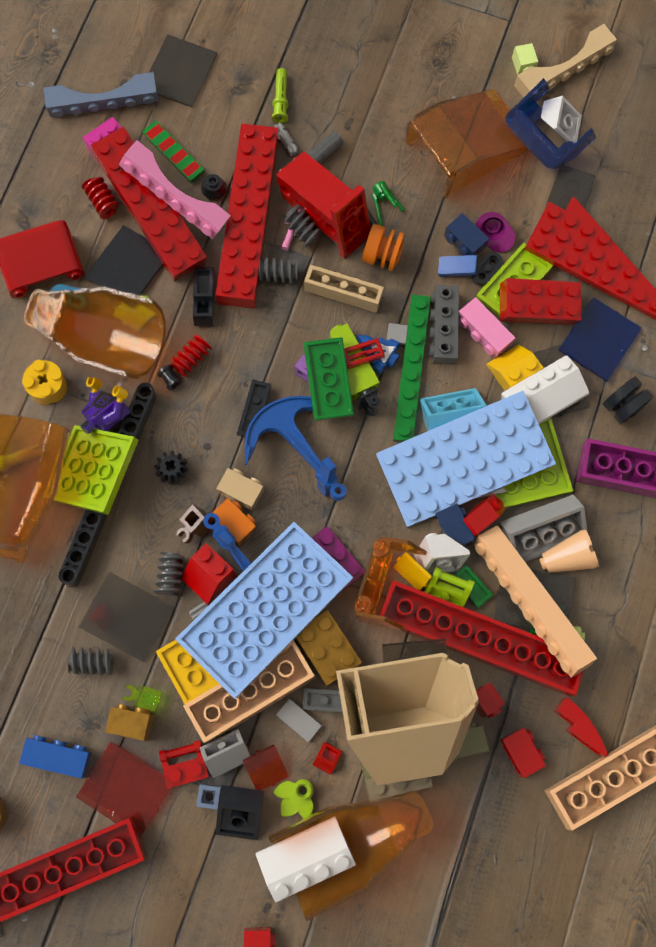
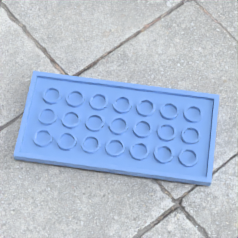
M524 390L376 453L407 527L435 516V513L456 503L461 505L556 464Z
M293 522L175 640L236 699L353 580V576Z

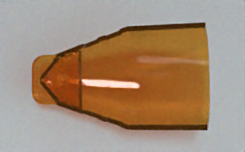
M104 286L94 289L81 288V290L74 291L70 289L59 291L37 289L32 292L23 315L25 325L40 331L77 362L135 379L148 374L156 364L162 352L166 334L164 313L157 302L149 298Z
M410 791L392 798L327 806L269 835L270 843L276 844L335 816L349 845L356 864L355 866L296 893L306 921L368 890L372 883L381 874L383 875L395 859H398L417 839L431 832L433 820L423 798L417 792Z

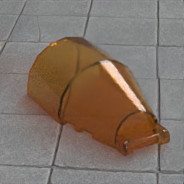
M0 414V544L19 547L18 552L0 548L1 557L15 559L19 563L25 562L29 543L59 492L70 429L39 419Z

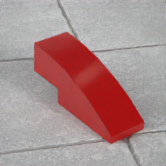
M568 697L562 698L553 712L570 724L566 732L599 757H605L607 755L606 748L592 722Z

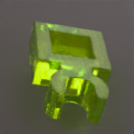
M126 685V688L132 690V695L130 697L123 696L124 700L133 701L135 699L137 700L135 706L154 712L157 711L162 691L141 686L140 691H137L134 686Z

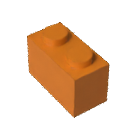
M227 498L212 513L219 516V525L226 526L235 537V543L240 546L257 530L254 525L256 521L249 514L245 516L240 511L242 507L235 500L231 502Z

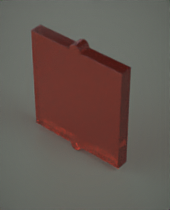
M274 744L261 751L257 750L256 754L242 760L256 790L275 786V783L288 777Z

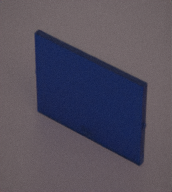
M593 297L582 313L581 321L574 325L558 350L607 382L638 335L641 327Z

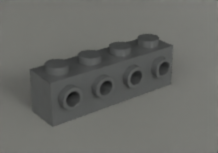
M436 285L435 290L431 291L430 303H434V309L430 311V321H433V327H430V339H433V345H430L429 357H432V364L455 365L458 359L459 286Z

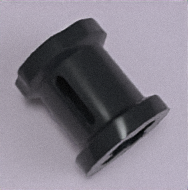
M172 365L163 367L157 373L159 378L164 380L169 391L177 388L183 382L173 371Z

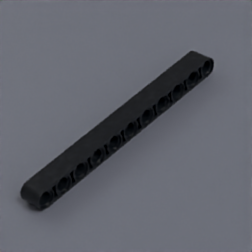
M144 382L138 385L128 408L131 412L124 417L118 434L140 439L156 401V393L151 384ZM145 391L151 392L148 397L142 396ZM137 409H144V411L141 414H134V412ZM130 426H135L136 430L134 432H127ZM85 510L58 575L59 580L67 587H75L80 583L108 515ZM97 516L98 521L93 525L89 524L90 518ZM84 535H90V540L87 543H81V538ZM78 553H81V561L74 562V556ZM74 572L73 580L66 582V575Z

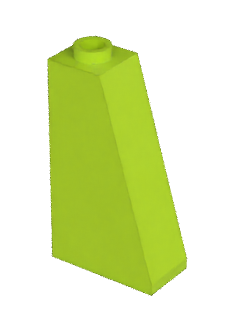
M348 323L336 325L330 331V339L343 338L344 349L358 344ZM362 349L352 353H348V356L362 352ZM366 356L351 360L350 362L365 358ZM369 363L347 369L352 401L360 398L361 394L367 389L379 388L380 382Z

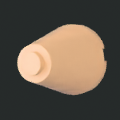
M586 529L580 530L542 553L543 558L539 559L542 569H547L548 573L595 569L599 567Z

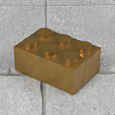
M328 610L317 616L295 638L326 687L337 681L336 671L356 668L362 663Z

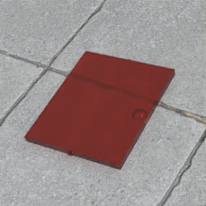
M110 741L95 767L92 768V772L76 798L115 823L133 817L139 837L141 838L154 815L159 811L160 805L174 782Z

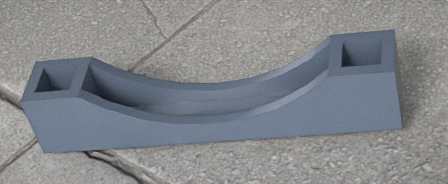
M154 72L136 74L121 87L104 93H80L70 90L63 85L43 88L45 105L50 117H62L68 114L78 115L82 112H98L103 109L113 110L118 107H133L138 104L159 102Z

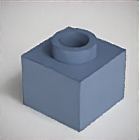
M200 784L196 807L218 810L222 787ZM208 792H211L214 795V798L211 801L206 799V794Z

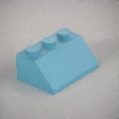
M476 388L419 399L427 431L487 406Z

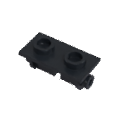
M377 387L373 390L370 388L364 391L359 401L358 409H364L367 415L371 417L377 414L380 403L377 396Z

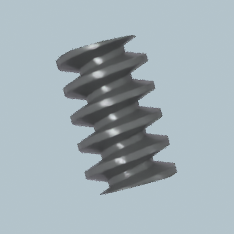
M298 204L290 209L282 218L286 217L284 220L285 225L291 223L289 226L290 231L296 229L294 232L295 236L301 235L299 238L300 242L306 240L304 247L307 248L321 236L318 235L320 228L313 229L315 222L308 223L310 216L303 218L305 210L298 212L300 207Z
M268 257L265 258L264 262L260 258L259 280L263 281L266 276L267 282H270L272 277L275 282H278L281 277L282 283H285L287 278H289L290 284H293L294 280H297L299 261L296 260L295 264L292 265L291 259H288L287 264H284V260L281 259L279 264H277L276 258H273L271 263H269Z
M161 552L164 556H160L158 560L163 564H159L157 568L162 572L156 574V577L161 580L155 582V585L160 588L155 589L154 593L176 596L174 592H179L181 589L175 587V584L182 583L176 577L183 575L177 569L184 567L178 561L185 559V557L177 553Z
M72 647L68 658L69 674L71 671L74 674H78L80 669L82 674H87L89 670L92 675L97 670L99 675H103L105 670L107 675H111L113 671L114 655L109 653L108 648L105 649L104 654H101L100 648H97L95 654H93L92 648H89L87 654H85L83 648H80L79 653H76L75 647Z

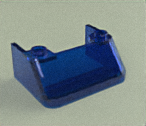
M543 78L507 113L505 122L511 131L546 168L555 169L576 158L596 139V135L591 128L576 143L567 141L557 148L535 124L540 119L542 109L537 104V101L550 89Z

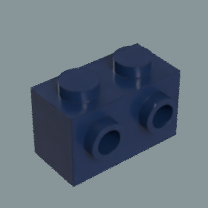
M463 213L446 227L444 234L447 242L457 247L462 256L478 255L487 246L489 238Z
M456 503L435 513L444 534L463 547L475 543L474 534L463 521L467 516L463 507L459 508Z

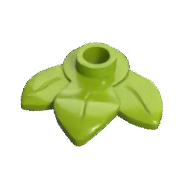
M302 779L296 783L285 781L274 790L276 796L283 798L281 803L282 816H291L299 812L306 819L313 810L311 797L314 789L308 780ZM301 786L307 788V793L304 795L299 793Z

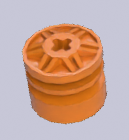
M374 223L366 242L362 262L374 266L379 258L381 259V268L384 269L388 261L390 262L388 271L393 272L394 267L399 263L404 248L405 233L400 232L396 240L394 239L396 230L393 229L389 237L385 236L386 227Z

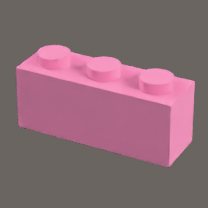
M476 297L459 311L458 324L471 333L473 340L482 344L488 355L497 358L513 344L515 337Z

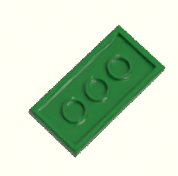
M343 338L303 342L314 421L354 416Z

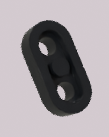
M496 252L488 253L478 264L477 275H472L473 282L478 286H485L503 264L502 256Z

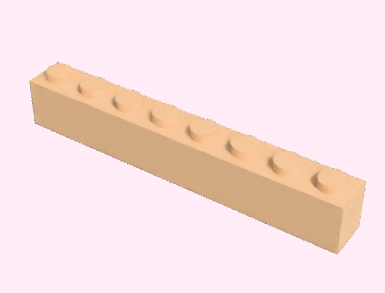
M497 525L478 535L474 543L476 552L484 558L488 568L497 576L500 585L508 591L512 601L522 610L525 619L530 621L535 628L536 634L544 640L549 652L560 662L563 671L572 678L590 667L597 657Z

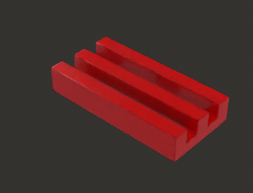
M379 338L344 349L347 369L385 358ZM377 345L376 348L348 356V353ZM379 352L378 354H374V355H371V356H368V357H365V358H362V359H359V360H355V361L350 362L351 360H354V359H357V358H361V357H364V356H367V355H370V354Z

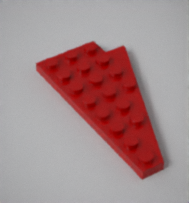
M571 198L565 210L548 202L524 250L656 320V289L576 198Z

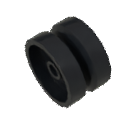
M636 376L627 381L603 402V406L609 412L621 406L614 415V418L620 425L637 415L654 398L648 389L635 395L642 386L641 381Z

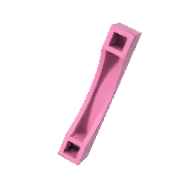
M138 140L125 153L119 163L127 173H130L142 185L149 188L158 198L164 200L173 210L183 215L190 223H193L211 239L215 237L231 216L216 203L194 199L177 189L161 172L153 153Z

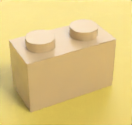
M227 468L216 490L218 494L232 501L235 500L241 506L253 511L264 488L259 480L253 477L251 479L245 477L244 473L234 468L231 470Z

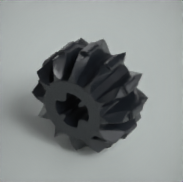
M171 451L170 456H167V453L163 452V459L157 457V461L160 464L154 465V468L158 470L155 474L157 477H161L162 483L168 480V484L172 485L173 480H175L179 484V477L185 479L186 474L184 472L189 471L188 466H185L187 460L182 459L181 453L175 456V452ZM171 465L172 467V465H174L175 469L173 471L172 469L171 471H169L168 466Z

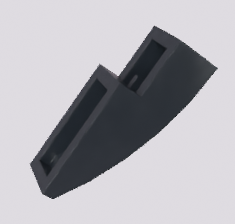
M195 267L194 326H213L214 267Z

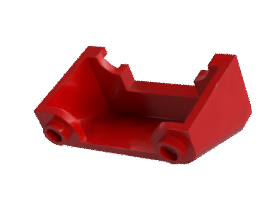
M54 221L0 238V270L12 298L25 296L29 285L65 275L68 279L77 280L85 275L72 233L66 221Z

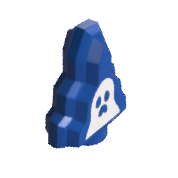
M357 335L356 337L358 344L374 339L367 335ZM382 337L379 338L385 358L370 362L373 365L372 369L379 374L387 366L393 368L400 356L396 353L400 342L392 338L389 340ZM377 345L364 348L362 351L376 348ZM376 352V353L367 355L366 357L371 356V355H374V354H378L379 352Z

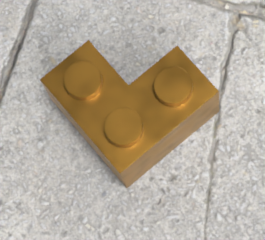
M118 704L117 708L111 707L105 733L142 741L150 740L155 716L150 715V710L135 707L134 711H130V706Z

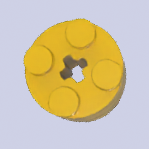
M36 360L24 372L22 384L35 402L41 405H49L59 402L65 396L67 391L65 376L53 362Z

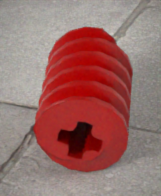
M103 177L90 178L82 184V189L90 202H92V206L99 214V217L104 220L109 219L116 213L119 203L115 201V196L111 195L112 191L108 189L107 183H104Z
M196 334L193 336V340L187 342L188 346L184 345L182 347L183 352L178 351L177 357L173 356L171 358L173 368L185 378L188 377L185 371L187 370L192 373L191 365L198 367L196 360L198 359L203 362L204 359L201 355L209 356L207 349L213 350L201 336Z

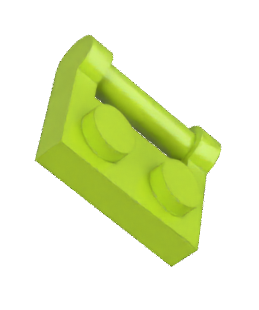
M436 566L425 593L464 607L475 582L453 576L441 571L442 568ZM438 578L441 579V580H444V581H446V582H449V583H451V584H454V585H456V586H459V587H461V588H464V590L459 589V588H457V587H454V586H452V585H449V584H447V583H444V582H442V581H439Z

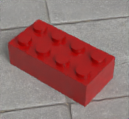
M506 278L500 283V321L574 325L581 321V282Z

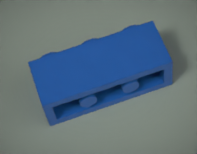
M34 735L33 739L26 738L19 764L77 778L86 777L92 752L86 751L87 747L75 745L74 748L66 747L67 742L59 740L49 743L45 742L46 737Z

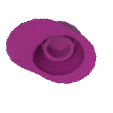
M486 212L477 219L476 226L489 238L487 246L496 252L510 250L515 242V233L502 215L496 212Z

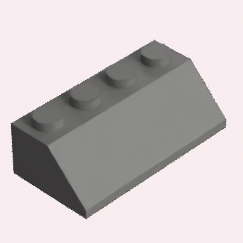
M574 495L500 522L502 532L525 562L542 556V553L580 530L586 529L587 531L584 506Z

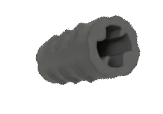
M333 131L307 154L319 164L324 163L328 157L343 145V139L337 132Z

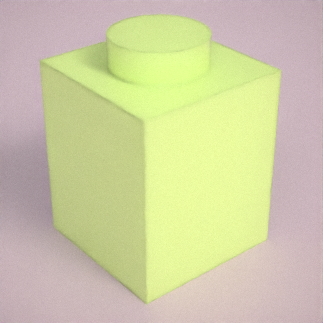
M532 43L515 46L512 60L517 75L530 67H537L538 59Z

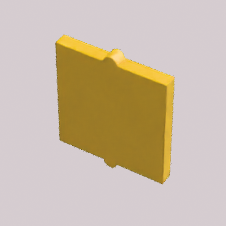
M407 552L397 559V563L393 567L418 590L426 587L432 577Z

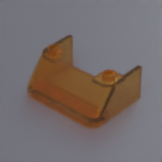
M381 537L373 545L355 603L354 616L363 623L404 631V626L386 617L375 615L394 551L426 555L427 551L409 540Z

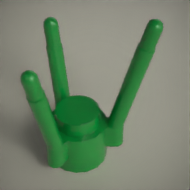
M380 181L373 186L374 194L371 196L374 200L378 223L383 226L379 199L380 201L388 199L393 207L396 208L398 206L402 212H405V209L394 196L391 189L388 188L385 181Z

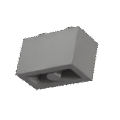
M238 729L200 747L204 762L213 778L252 760Z

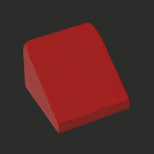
M324 742L313 762V766L331 775L342 751Z

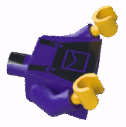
M88 377L86 384L92 388V392L89 393V403L82 410L86 421L80 427L89 435L95 428L108 431L131 411L123 402L128 396V392L123 387L116 385L113 388L112 394L102 390L98 392L102 387V381L95 377Z

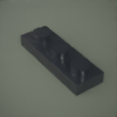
M252 379L237 436L245 438L250 422L266 406L271 389L270 383Z

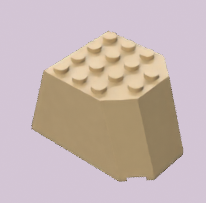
M438 653L336 671L348 744L377 786L443 775L460 753L478 705V696L469 665L465 663L459 664L449 659L448 655Z

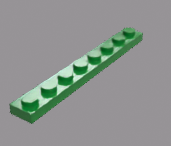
M415 294L411 296L393 441L404 442L414 436L431 298L429 296Z

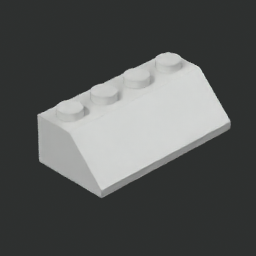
M566 355L501 393V398H507L524 390L536 420L540 424L588 396L589 390L579 368Z
M335 816L256 853L264 879L275 903L356 865Z

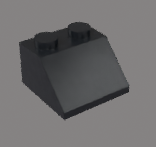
M222 785L218 802L215 835L258 840L264 791Z

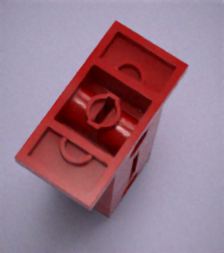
M306 152L296 156L293 161L276 174L282 198L293 207L299 204L298 211L305 210L303 216H310L309 221L315 222V226L337 243L339 254L344 259L368 239L371 227L363 187L358 185L352 190Z

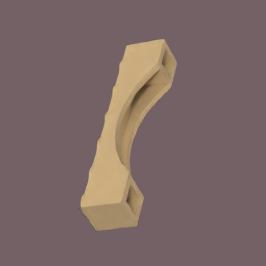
M602 24L589 33L584 47L573 58L551 67H530L517 75L514 86L526 102L532 98L536 99L545 90H551L560 81H566L575 72L579 73L585 66L596 63L604 55H609L614 50L617 39L606 25Z

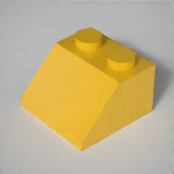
M519 344L486 364L504 391L543 369V366L533 352Z

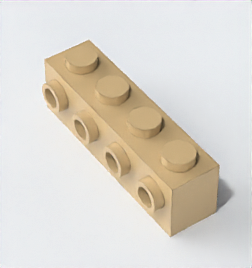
M313 265L309 266L304 281V291L375 313H377L384 287Z

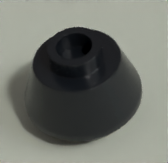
M210 174L203 180L201 191L209 199H219L226 192V183L218 175Z

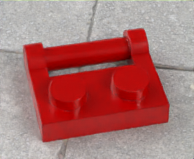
M200 740L166 751L163 749L159 751L167 789L209 777L207 766L200 751V747H202ZM193 752L197 753L196 759L169 766L168 759Z

